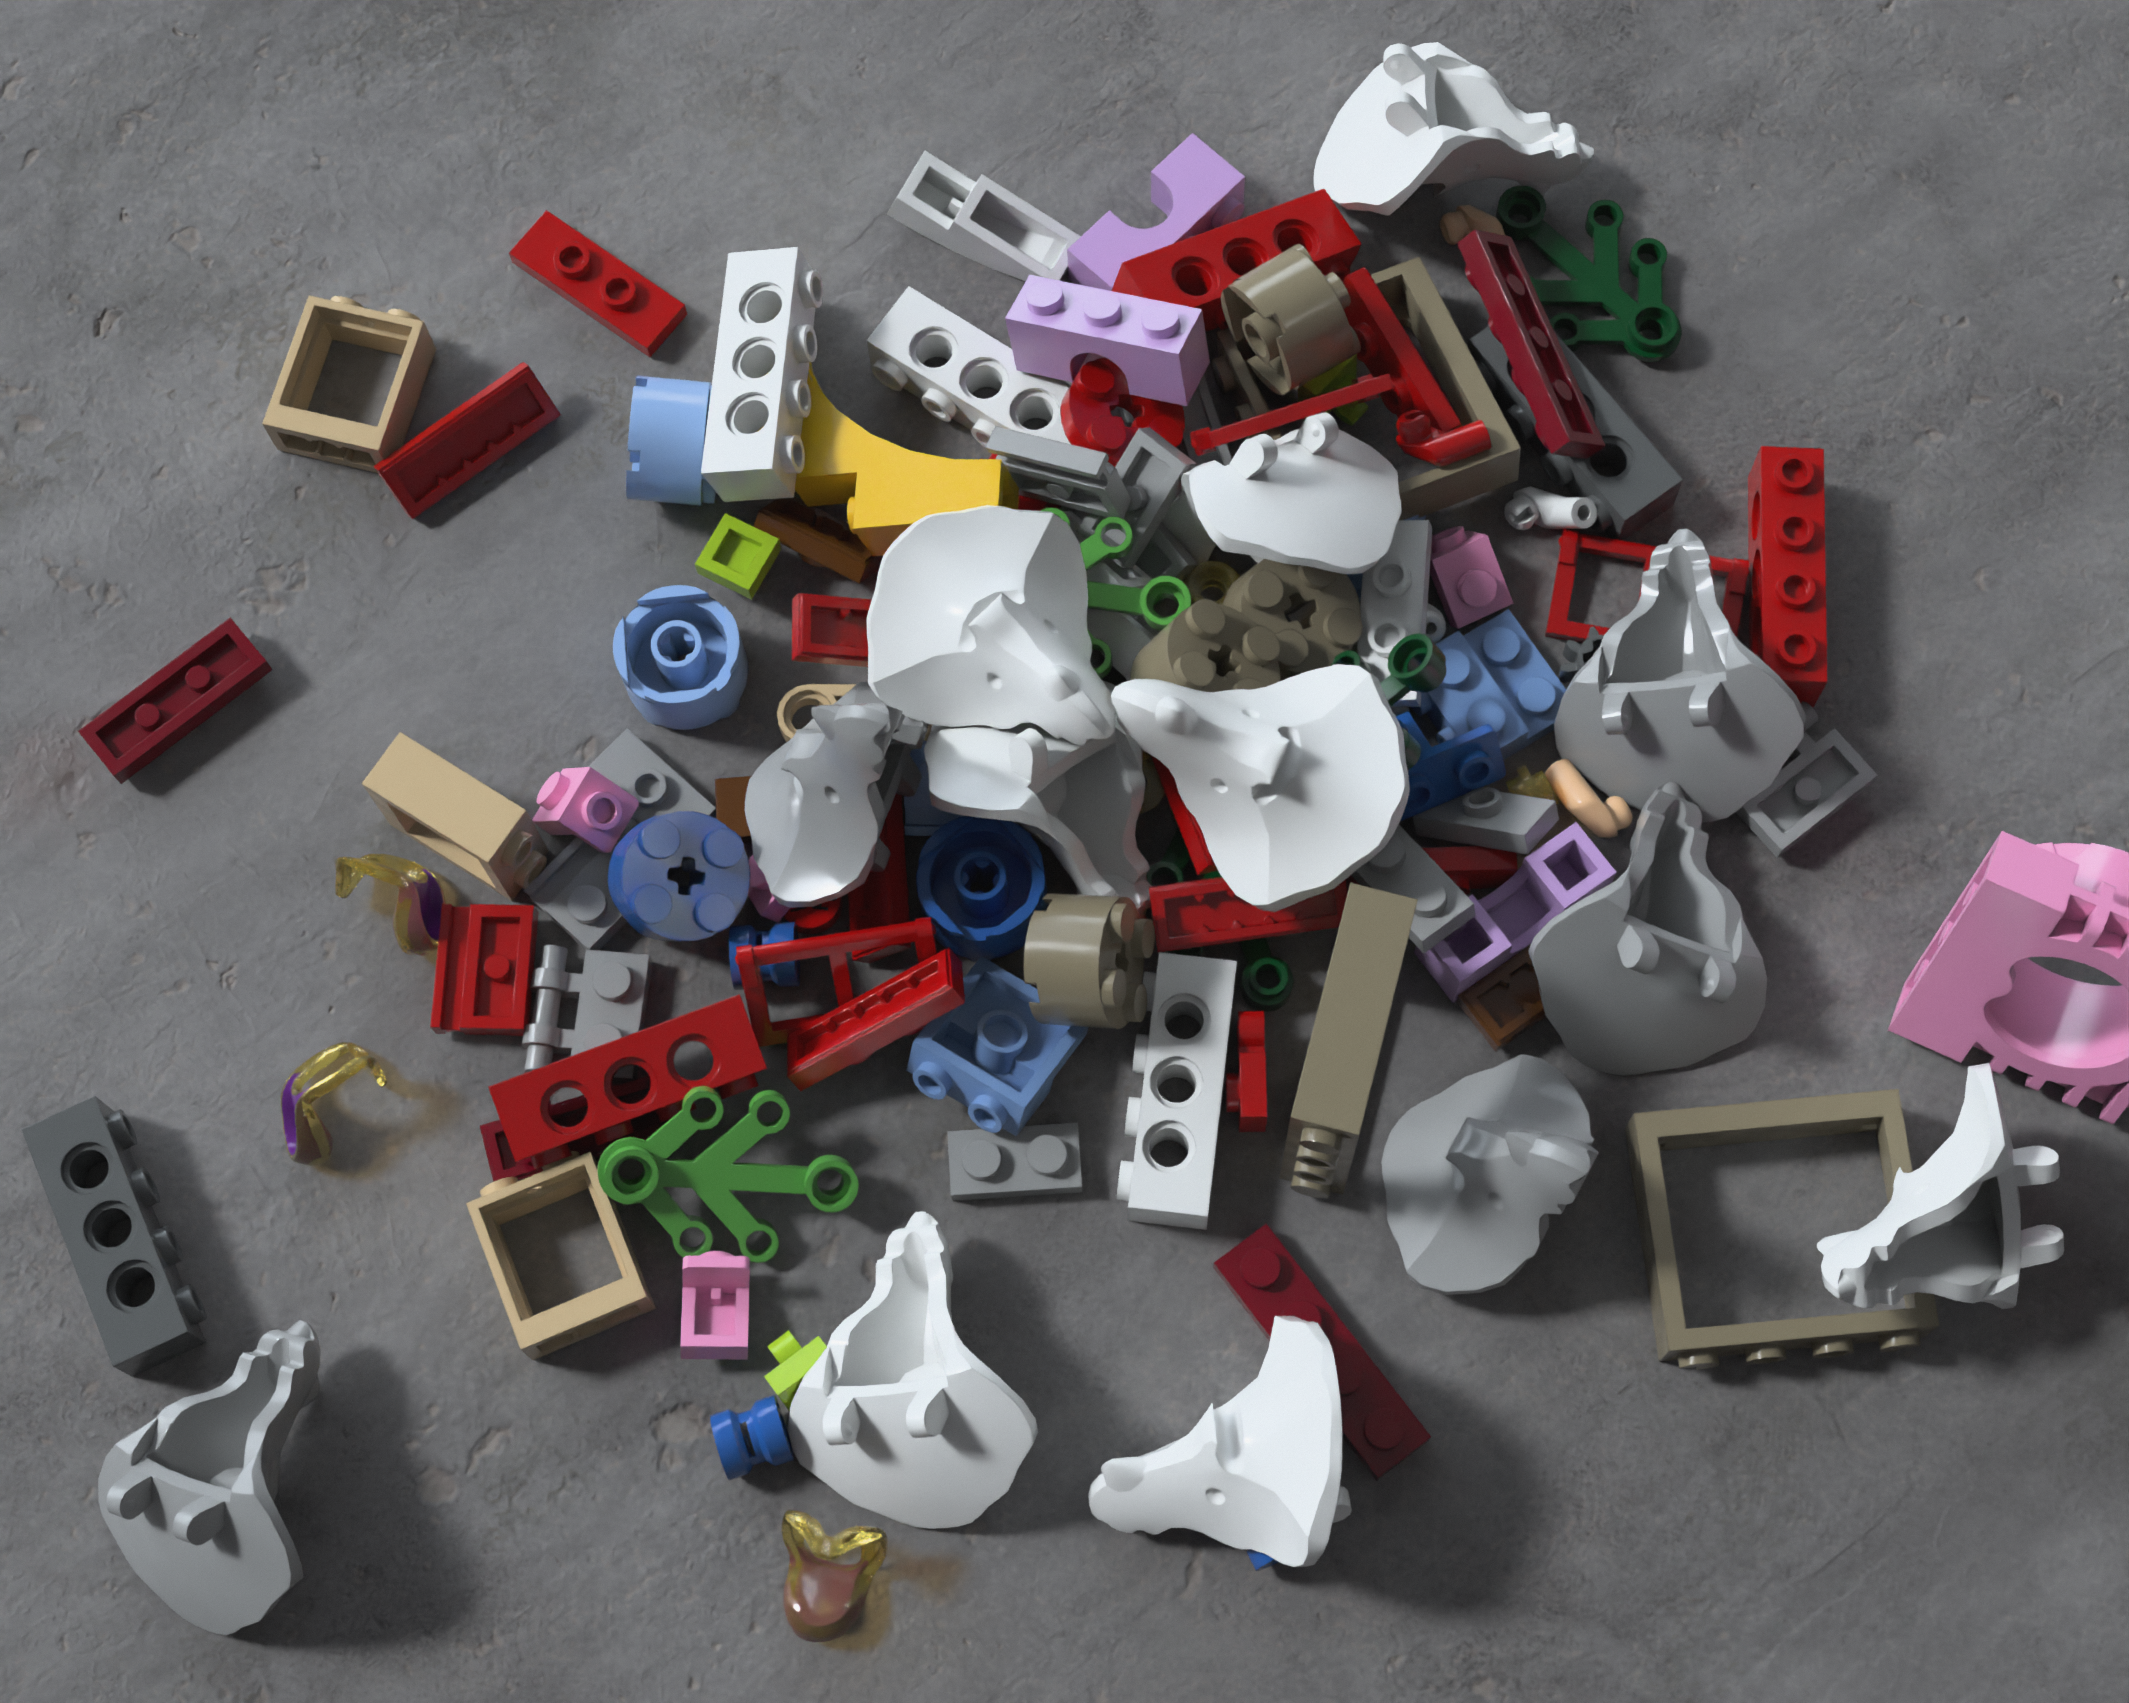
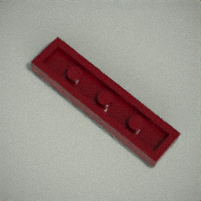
M1474 229L1457 243L1466 262L1465 273L1470 284L1479 292L1490 316L1488 319L1489 328L1494 337L1503 345L1513 370L1511 374L1513 382L1517 389L1526 397L1537 421L1535 424L1537 436L1553 455L1588 459L1606 445L1516 246L1510 236Z
M1267 1224L1213 1263L1214 1270L1269 1341L1275 1316H1295L1302 1320L1313 1321L1319 1324L1332 1346L1341 1401L1342 1437L1376 1481L1431 1439L1430 1434Z

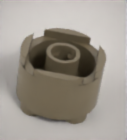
M1296 244L1237 278L1226 289L1222 290V309L1235 342L1237 343L1244 338L1247 339L1250 347L1256 354L1247 360L1248 364L1259 379L1278 395H1285L1291 390L1302 387L1356 355L1361 350L1359 339L1353 328L1349 325L1343 310L1350 306L1351 303L1345 285L1333 272L1324 276L1314 264L1308 251L1301 244Z
M1263 559L1232 583L1223 602V605L1236 609L1250 618L1257 626H1265L1276 635L1280 643V653L1277 657L1280 668V681L1310 670L1331 666L1334 657L1341 652L1351 650L1354 643L1362 635L1363 624L1359 598L1347 574ZM1285 615H1287L1290 618L1291 622L1287 621Z
M1200 599L1191 607L1182 611L1139 651L1131 667L1130 680L1157 679L1212 693L1225 690H1252L1267 687L1280 681V668L1277 659L1280 653V643L1272 630L1265 626H1257L1250 618L1236 609L1217 604L1209 599Z
M1054 893L1045 895L1042 899L1050 905L1046 911L1034 910L1029 922L1024 949L1025 984H1037L1040 1003L1028 1002L1034 1018L1039 1023L1047 1025L1121 1029L1128 1022H1141L1147 1010V990L1142 983L1144 958L1151 957L1155 946V929L1152 920L1140 919L1135 904L1128 897Z

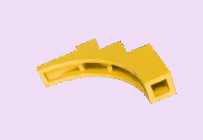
M809 362L807 384L811 394V409L808 417H803L801 440L804 446L805 463L803 471L796 475L795 491L808 507L848 503L847 519L850 530L853 534L858 535L872 556H883L902 532L926 515L960 511L984 505L1003 506L1018 510L1019 487L1001 459H950L910 451L870 434L838 411L828 400L814 375L812 364Z

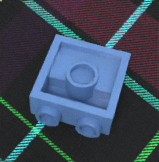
M1509 609L1464 636L1460 631H1457L1436 644L1446 658V676L1436 689L1421 693V707L1411 708L1419 716L1427 714L1438 730L1436 734L1438 744L1483 725L1490 724L1497 733L1502 757L1505 760L1554 730V723L1566 689Z
M981 956L963 978L965 1003L930 1021L913 1041L906 1071L913 1074L915 1085L926 1096L939 1100L948 1095L968 1107L970 1118L981 1129L997 1133L1003 1128L1017 1136L1049 1094L1054 1077L1084 1039L1089 1027L1039 1023L1032 1015L1028 1003H1040L1038 990L1030 984H1025L1023 980Z

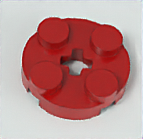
M1106 357L1088 361L1084 364L1061 401V423L1069 443L1107 453L1109 457L1108 462L1116 467L1138 428L1150 427L1176 448L1183 439L1185 416L1182 405L1129 394L1125 374L1114 362ZM1116 407L1127 410L1134 418L1131 427L1125 426L1123 419L1118 416H1112L1110 411L1115 410Z

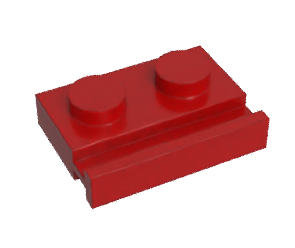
M442 903L430 1028L436 1034L463 1032L466 1035L523 1036L526 1025L530 1022L532 998L530 986L535 963L539 912L534 905L470 904V907H454L452 904Z

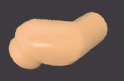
M1471 205L1457 206L1456 212L1444 214L1440 221L1442 235L1445 241L1451 245L1457 244L1474 229L1505 235L1503 227L1496 217Z
M1558 760L1546 770L1544 779L1564 807L1596 836L1601 838L1616 837L1618 830L1630 826L1633 816L1625 800L1619 796H1611L1605 802H1602L1570 760Z

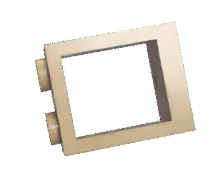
M309 295L262 423L277 450L378 473L373 466L403 446L436 351L424 321H421L416 315L400 309H390L388 313L364 308L360 303L347 297L334 296L331 300ZM332 340L402 355L378 426L307 411Z
M399 732L362 782V785L391 826L511 901L514 900L522 887L526 889L545 868L547 862L545 855L549 850L524 808Z
M571 1151L572 1156L542 1166V1172L518 1181L517 1177H506L494 1181L480 1190L482 1197L466 1203L519 1347L531 1360L540 1358L656 1309L616 1204L603 1191L599 1183L597 1173L598 1162L591 1152L580 1156L578 1151ZM589 1188L623 1278L533 1315L500 1225Z

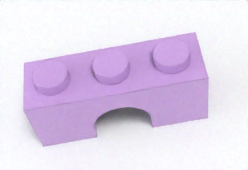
M1192 133L1151 171V202L1162 210L1168 218L1155 227L1139 229L1125 224L1109 210L1067 249L1068 278L1078 285L1111 291L1122 262L1239 220L1245 208L1243 204L1245 176Z
M1029 275L1005 318L1017 371L1073 382L1088 353H1094L1111 360L1123 371L1127 379L1129 394L1188 406L1210 363L1202 309Z
M1575 822L1526 856L1519 870L1495 891L1480 900H1477L1473 894L1470 895L1468 898L1474 903L1475 917L1426 953H1423L1417 946L1414 953L1452 1003H1454L1459 994L1529 946L1534 936L1552 918L1578 901L1611 884L1616 871L1579 824Z

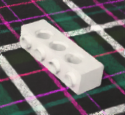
M798 247L728 253L701 468L703 477L724 502L793 498L796 475L801 473L804 468L805 452L801 440L803 417H808L811 409V394L807 378L809 362H814L817 356V338L813 325L815 308H819L823 302V284L819 272L811 268Z
M908 286L866 340L872 372L881 383L895 391H901L904 388L921 399L923 406L938 419L945 422H950L954 419L971 430L973 437L982 446H986L995 426L1070 444L1063 430L1060 416L1061 401L1071 386L1070 384L1060 379L1017 371L1011 348ZM933 357H942L949 360L945 365L937 368L923 365L926 360ZM984 387H990L999 391L995 396L986 399L977 398L972 395L973 392ZM1031 418H1041L1049 422L1047 426L1038 430H1031L1022 426L1026 420Z
M1159 952L1157 973L1144 972L1143 984L1147 990L1146 1011H1152L1149 1035H1136L1132 1073L1144 1074L1142 1097H1129L1125 1123V1136L1137 1138L1134 1162L1121 1160L1117 1188V1200L1129 1201L1128 1221L1207 1230L1237 961ZM1188 1015L1195 1018L1200 1023L1202 1029L1196 1036L1190 1039H1179L1168 1032L1166 1025L1176 1016ZM1179 1077L1190 1082L1195 1092L1188 1100L1174 1103L1164 1099L1160 1095L1158 1088L1165 1080ZM1172 1140L1180 1143L1188 1155L1179 1165L1165 1167L1153 1160L1150 1155L1152 1148L1161 1141Z

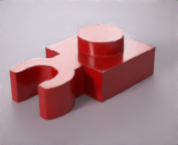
M1238 1011V1073H1226L1225 1076L1226 1112H1239V1132H1265L1267 1122L1264 1011Z

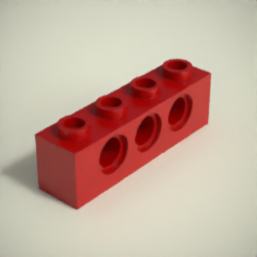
M1323 188L1122 262L1111 291L1202 309L1205 332L1218 327L1223 330L1229 327L1222 309L1221 293L1222 290L1226 289L1237 278L1292 246L1301 244L1308 251L1314 264L1324 276L1333 272L1343 281L1350 274V267L1362 244Z
M1761 446L1748 476L1749 650L1785 682L1797 696L1800 703L1802 701L1807 702L1813 708L1827 684L1824 449Z
M740 994L488 1086L515 1162L530 1157L534 1169L572 1156L568 1145L572 1141L593 1134L597 1146L634 1133L631 1120L656 1111L659 1122L671 1119L682 1110L685 1095L695 1087L707 1086L712 1089L718 1088L721 1099L759 1086L755 1073L764 1071L767 1067ZM690 1042H698L705 1045L713 1055L711 1071L699 1080H687L681 1077L674 1065L675 1055L679 1048ZM627 1065H637L644 1068L651 1081L647 1096L640 1102L633 1104L622 1102L613 1091V1078L615 1074ZM565 1088L579 1090L583 1093L588 1103L585 1118L579 1124L572 1127L560 1125L551 1114L550 1106L553 1097ZM695 1102L691 1105L690 1111L697 1109Z

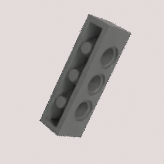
M1489 326L1469 339L1468 349L1515 438L1520 442L1527 441L1541 457L1540 461L1543 470L1558 487L1566 486L1574 497H1587L1595 503L1597 517L1593 525L1590 526L1592 529L1599 533L1604 531L1609 538L1625 540L1674 505L1683 481L1681 476L1556 333L1559 344L1606 445L1588 459L1553 455L1540 441L1535 430L1537 421L1526 397L1517 389L1513 382L1511 374L1513 368L1503 345L1494 337ZM1599 464L1608 465L1614 468L1619 475L1604 477L1596 473L1592 466Z
M94 1096L21 1129L112 1366L133 1377L206 1343L199 1326L200 1322L207 1319L205 1308L193 1285L189 1283L184 1286L175 1265L183 1261L180 1245L168 1225L160 1227L152 1205L160 1202V1196L148 1170L145 1167L137 1169L129 1149L137 1145V1138L122 1109L114 1111ZM108 1162L109 1171L105 1180L97 1187L87 1189L86 1177L90 1169L98 1163ZM131 1219L132 1229L128 1239L119 1246L109 1247L108 1236L113 1226L122 1220ZM153 1277L155 1290L152 1297L145 1304L133 1307L131 1294L134 1287L141 1280Z

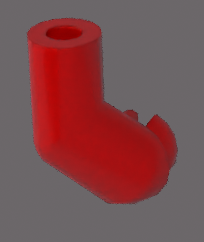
M1411 410L1403 413L1396 422V428L1399 433L1396 441L1401 450L1407 455L1435 466H1446L1491 449V439L1482 420H1477L1444 432L1430 426V418L1423 411Z

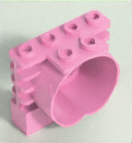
M2001 831L1905 981L1888 1031L1962 1063L1971 1048L1976 1047L1992 1055L1990 1066L1993 1072L2001 1075L2009 1065L2027 1073L2025 1086L2039 1091L2046 1081L2065 1087L2062 1098L2063 1103L2076 1108L2084 1096L2103 1104L2099 1119L2113 1125L2123 1111L2129 1108V853L2095 843L2089 845L2080 843L2053 844L2050 842L2034 845ZM2056 957L2080 962L2106 973L2122 985H2098L2076 981L2053 973L2028 958Z

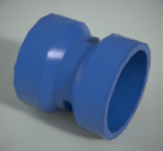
M795 922L776 923L770 930L757 931L751 925L730 927L729 959L734 990H743L739 966L735 962L736 947L751 944L752 946L797 940L798 931ZM800 960L760 966L763 982L773 981L779 987L800 985Z
M775 1395L755 1401L751 1410L736 1413L728 1409L710 1415L717 1450L729 1481L749 1475L754 1465L768 1462L777 1466L794 1460L787 1427ZM744 1422H746L750 1439L755 1451L754 1455L751 1454L748 1439L745 1433L744 1426L742 1424Z

